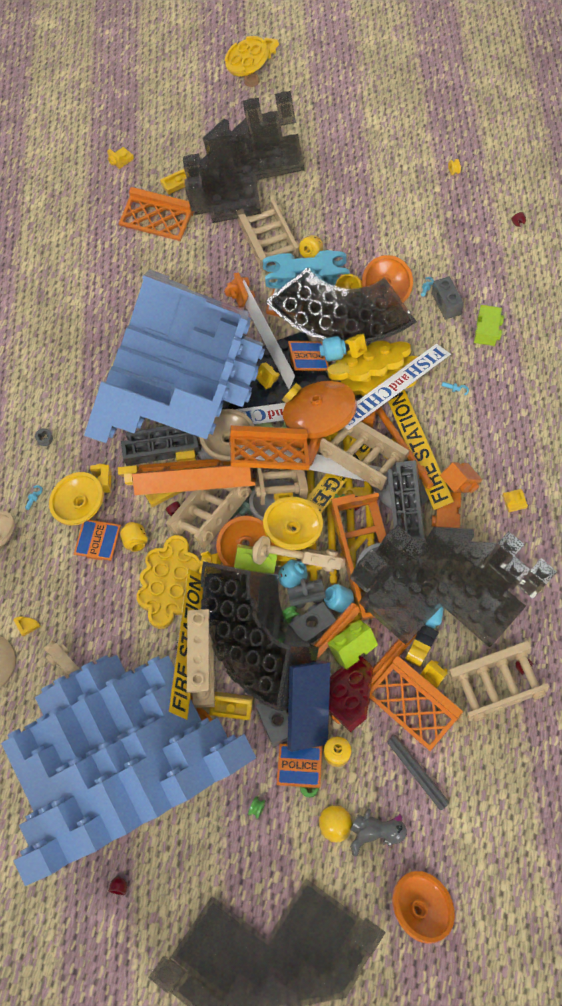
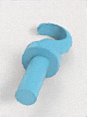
M425 278L426 280L430 279L432 282L423 283V291L421 293L422 297L426 295V292L429 291L431 285H433V278Z
M446 382L441 384L443 387L452 389V392L465 388L467 392L464 395L469 393L466 385L457 386V383L452 385Z
M36 485L33 487L40 488V491L29 494V501L25 506L26 510H29L33 502L37 501V495H40L43 491L41 486Z

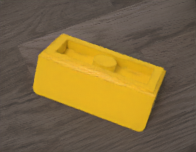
M215 691V707H210L209 715L250 721L254 696Z

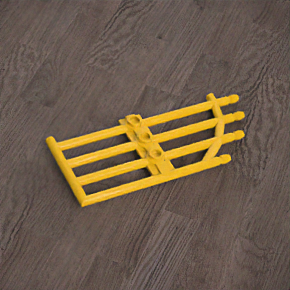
M339 432L326 436L324 439L331 442ZM347 435L343 439L344 450L351 442L350 439L354 437ZM369 450V452L365 455V457L363 458V460H364V459L367 457V455L370 453V450ZM307 470V498L315 489L313 470ZM348 478L345 482V488H340L337 495L345 494L347 496L355 494L358 497L372 494V486L367 481H364V487H353L352 478ZM330 502L327 506L328 549L336 551V530L330 509L332 502ZM366 505V528L373 527L374 524L369 506ZM352 508L351 510H346L347 532L355 531L354 508ZM375 533L358 536L356 540L355 537L348 539V548L355 573L356 551L366 539L368 540V547L375 544ZM315 542L309 546V549L317 550V543ZM307 564L306 568L307 572L310 573V581L318 580L317 571L322 570V567ZM334 569V572H329L331 585L337 584V569Z

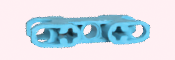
M325 250L319 251L312 258L295 259L294 255L290 253L266 257L263 259V270L273 273L265 276V285L275 289H293L298 286L299 282L318 281V284L321 286H334L339 278L337 275L350 274V270L339 267L346 264V253ZM337 257L343 258L340 261H334V259ZM269 262H274L276 265L268 266L266 264ZM271 279H278L274 283L269 282Z

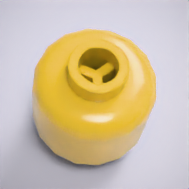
M315 235L305 237L299 244V252L304 258L315 257L319 251H323V242Z
M129 522L120 531L123 546L132 552L142 550L148 542V537L142 524Z
M336 736L327 740L324 745L323 754L328 764L334 767H341L350 760L352 749L350 743L345 738Z

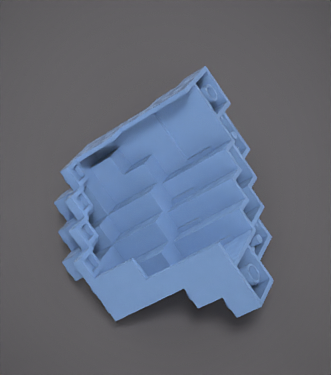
M149 269L143 275L142 279L144 280L133 314L126 328L121 346L118 348L113 366L109 371L106 382L101 381L84 436L107 443L109 438L113 439L117 428L135 433L137 428L141 429L145 418L207 439L209 434L213 435L216 424L213 422L215 416H220L223 400L243 407L244 402L248 403L252 393V388L249 385L251 380L255 381L258 374L256 363L258 359H262L265 351L262 348V342L243 336V334L247 335L250 327L251 318L248 317L249 312L189 290V286L170 280V276Z
M105 655L96 660L97 664H94L92 661L81 667L82 671L78 669L69 674L70 678L66 679L65 676L54 680L52 684L41 689L42 693L35 697L43 716L24 727L25 731L21 732L20 729L9 733V739L1 743L34 811L25 816L27 821L19 825L28 847L20 851L22 856L13 860L25 886L50 876L67 864L98 851L111 841L127 835L140 825L188 801L213 783L232 775L256 759L245 734L237 738L235 734L227 737L218 717L211 721L208 718L201 721L191 699L187 720L169 712L175 668L169 656L162 659L157 656L147 661L148 666L145 663L134 669L135 673H133L132 670L125 672L117 655L110 658L108 655Z

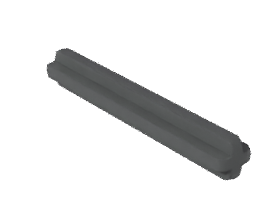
M394 735L387 741L388 745L438 809L443 810L449 805L447 798L399 737Z

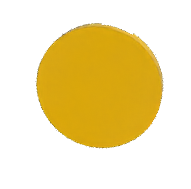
M248 36L238 44L235 42L225 56L227 70L234 76H247L254 73L265 63L268 57L267 44L258 36Z

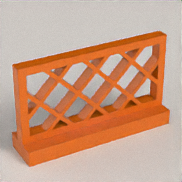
M131 187L129 190L130 197L118 223L119 226L181 241L189 219L195 212L193 203ZM133 202L140 204V207L134 210L131 209ZM150 206L155 207V211L149 214L146 213V208ZM143 210L145 216L137 219L134 214ZM165 210L170 211V215L162 218L161 212ZM158 214L160 220L152 223L150 218ZM180 214L186 215L185 219L177 221L176 216ZM133 215L135 221L125 222L126 218ZM174 218L176 223L167 227L165 222ZM148 219L150 225L146 227L140 226V222ZM162 223L165 226V229L161 231L154 228ZM177 227L180 229L178 236L170 233L171 230Z
M231 425L229 436L231 467L309 470L307 429ZM250 448V449L253 450L255 453L252 454V455H249V454H248L247 452H245V451ZM269 449L274 454L269 456L265 451ZM288 450L294 455L288 457L284 452ZM239 455L246 458L245 460H235ZM260 455L265 460L258 461L255 458ZM277 457H280L285 461L277 462L275 459ZM300 458L304 463H297L294 460Z
M399 656L393 660L390 667L370 690L369 698L430 752L463 715V711ZM393 670L400 675V684H388V676ZM403 686H413L416 689L417 697L404 698ZM389 687H401L402 698L389 699ZM377 688H386L387 699L378 700L372 694ZM419 700H429L432 703L433 712H420ZM402 701L403 713H392L390 711V702ZM405 701H417L418 712L405 713ZM435 706L441 711H435ZM436 714H445L451 720L446 726H437ZM421 715H433L434 727H422ZM403 716L404 722L400 720L398 717ZM406 716H418L419 728L408 727L406 725ZM438 729H443V730L439 733V735H437V730H438ZM422 730H435V739L430 745L423 740ZM414 731H420V736L417 735Z

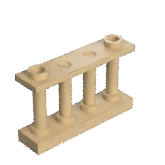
M274 199L271 200V209L252 216L245 215L243 209L236 211L238 223L261 270H263V259L269 256L293 252L295 258H299V242L293 238L282 216L281 207L276 204ZM273 215L277 220L258 228L251 227L252 222ZM279 227L283 232L264 240L257 239L258 234ZM285 239L289 244L286 247L268 253L262 250L265 246Z
M360 421L349 430L346 427L342 428L331 442L323 438L320 442L319 453L367 481L371 486L383 491L387 480L385 475L388 469H391L397 462L407 461L409 450ZM347 435H350L357 440L345 452L337 446ZM365 444L373 450L361 462L353 457V455ZM380 453L389 459L379 471H376L369 465Z
M254 468L257 481L255 493L256 497L260 498L261 505H265V495L294 492V494H298L299 498L307 499L308 486L304 470L290 469L262 472L261 468ZM281 478L295 480L293 485L264 487L263 480Z
M249 486L223 488L230 491L224 500L214 496L220 489L193 491L166 524L175 535L181 536L184 531L194 534L196 541L205 549L252 493V490ZM209 502L218 505V508L212 514L203 510ZM197 516L207 520L201 528L191 525Z
M209 609L188 610L187 693H193V705L195 708L215 707L214 626H209Z
M528 641L449 669L452 682L458 681V683H461L472 711L467 713L468 721L473 719L475 722L481 721L489 713L530 698L537 700L546 696V692L549 689L548 683L539 685L527 659L528 654L531 652V646ZM515 659L520 662L532 688L522 693L519 692L508 668L509 661ZM496 666L500 668L512 695L503 700L499 699L488 674L489 669ZM474 674L480 675L492 704L480 708L469 683V676Z

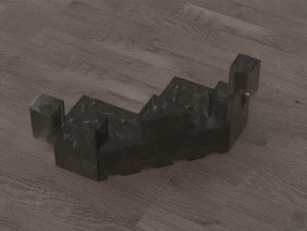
M282 91L275 94L278 111H269L263 114L259 97L243 100L246 118L231 131L229 120L222 119L203 137L207 155L202 159L199 153L183 156V167L187 177L185 179V191L191 210L195 212V215L211 212L212 223L237 219L239 218L238 215L245 214L246 217L261 214L257 180L305 170L299 135L290 134L282 136L281 126L296 123L291 91Z
M396 525L384 537L375 552L371 549L357 563L350 579L365 592L369 588L371 589L361 598L359 603L405 645L443 606L490 648L526 607L525 604L511 593L514 588L518 586L533 599L553 578L557 571L542 558L532 569L526 566L516 557L525 544L509 531L498 543L472 541L475 537L473 529L433 527L426 539L412 538L401 527Z
M305 879L268 938L212 896L171 955V958L163 956L148 978L167 994L172 993L186 1006H306L347 997L357 981L361 970L371 954L374 953L386 932L366 917L364 920L360 919L308 879Z

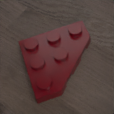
M361 655L358 656L359 660L351 667L345 669L342 666L330 677L329 712L349 732H352L367 719L373 668Z

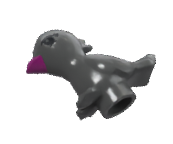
M369 808L366 810L364 817L358 814L351 828V831L357 834L355 840L350 845L352 855L354 857L358 856L360 847L364 843L375 841L380 837L384 839L383 845L387 843L390 846L402 842L407 836V829L402 822L401 814L386 822L371 817V809Z

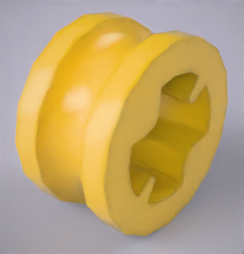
M458 159L448 161V169L451 175H454V173L460 174L461 166Z

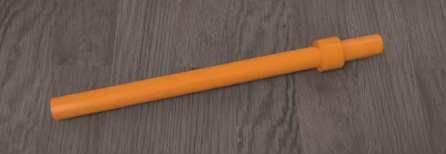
M380 406L377 409L378 416L396 443L409 450L408 461L416 460L418 462ZM418 462L419 479L422 480L427 489H430L434 484L428 477L425 467L421 466Z

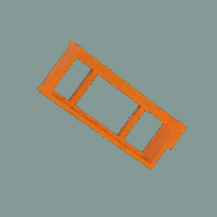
M218 459L139 465L136 474H132L134 495L256 485V478H253L252 468L231 467V461Z
M379 493L355 497V494L331 499L332 505L330 509L342 555L345 557V566L355 604L360 608L358 615L361 621L385 615L390 617L411 612L409 603L405 604L403 596L394 600L396 605L394 607L366 613L360 592L365 590L361 585L358 586L346 539L376 533L379 543H388L377 503ZM368 505L374 526L344 533L339 511Z

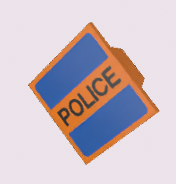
M288 341L292 367L294 366V371H327L329 367L328 362L324 356L320 355L319 346L323 345L322 342Z
M93 520L82 523L73 554L90 559L111 561L121 525Z
M280 744L276 785L320 788L322 746L291 752L287 749V744Z

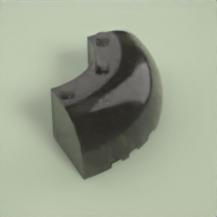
M307 267L266 300L273 311L291 326L309 336L322 340L339 336L345 342L347 339L358 334H364L365 342L368 343L395 335L417 322L412 312L386 277L368 286L350 288L333 284L320 276L313 267Z
M203 561L201 573L203 600H201V606L204 609H209V634L213 642L211 646L216 657L224 664L229 677L235 683H238L246 694L252 695L258 702L277 711H287L289 705V668L292 665L316 662L319 647L305 642L287 623L279 601V575Z

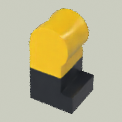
M422 624L405 660L421 667L439 632Z

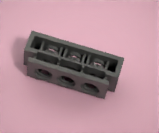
M170 426L137 430L135 433L125 432L127 440L121 441L122 455L126 466L176 458L177 452L194 450L195 455H198L197 452L200 451L196 435Z
M416 460L397 462V472L388 469L395 536H401V533H404V541L426 539L418 462ZM397 475L400 478L401 491L397 487ZM399 494L402 496L403 511H401L399 506ZM401 513L404 514L405 530H403V525H401Z

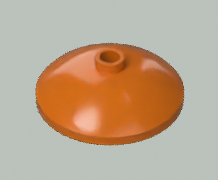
M383 255L373 259L365 267L362 274L363 292L367 299L378 307L393 308L399 306L411 294L413 288L412 272L408 265L396 256ZM382 281H386V287L382 285Z
M238 516L228 521L221 528L217 537L216 548L219 559L229 570L244 575L259 572L234 567L237 544L242 545L243 540H248V546L254 547V544L260 537H267L263 528V521L253 516Z
M422 871L409 872L398 880L393 890L392 903L395 916L403 930L413 939L426 944L437 943L446 938L454 925L455 910L451 896L445 886L433 875Z

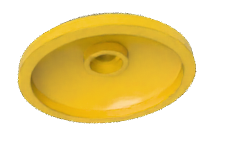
M76 472L64 477L56 484L49 498V509L52 516L58 522L70 526L88 521L97 513L103 502L104 491L102 484L94 475L86 472Z
M285 497L273 502L267 508L263 518V528L267 537L275 545L287 550H301L313 545L319 539L323 529V518L318 508L308 500L299 497ZM293 526L296 530L290 531L289 527Z

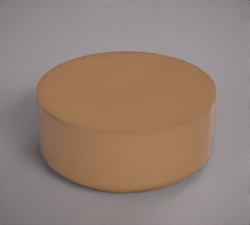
M256 73L244 76L245 85L248 87L257 86L259 84V76Z

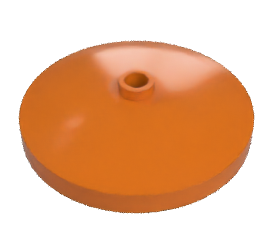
M316 382L300 389L292 400L285 404L283 419L287 428L307 429V439L326 437L338 432L352 420L357 409L356 398L352 389L341 382Z

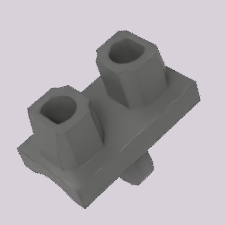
M300 579L301 584L291 588L287 587L290 606H296L297 609L303 608L306 603L312 601L316 604L322 603L324 598H326L322 579L307 583L305 579Z

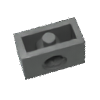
M448 276L435 280L433 282L432 295L444 319L461 315L464 302L451 277Z
M323 602L319 605H312L307 610V613L302 616L297 615L289 624L290 631L303 649L321 638L336 621ZM309 621H315L317 625L315 627H309L307 623Z
M278 695L257 704V712L272 747L275 748L280 744L288 742V705L286 701H281ZM275 717H282L284 722L281 725H275L272 723V720Z

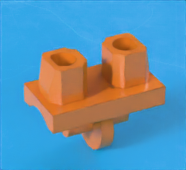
M239 272L234 273L233 281L227 283L224 292L226 296L236 299L239 308H242L248 299L243 280H245L248 288L250 281L248 277H241ZM250 290L253 297L255 298L254 291Z

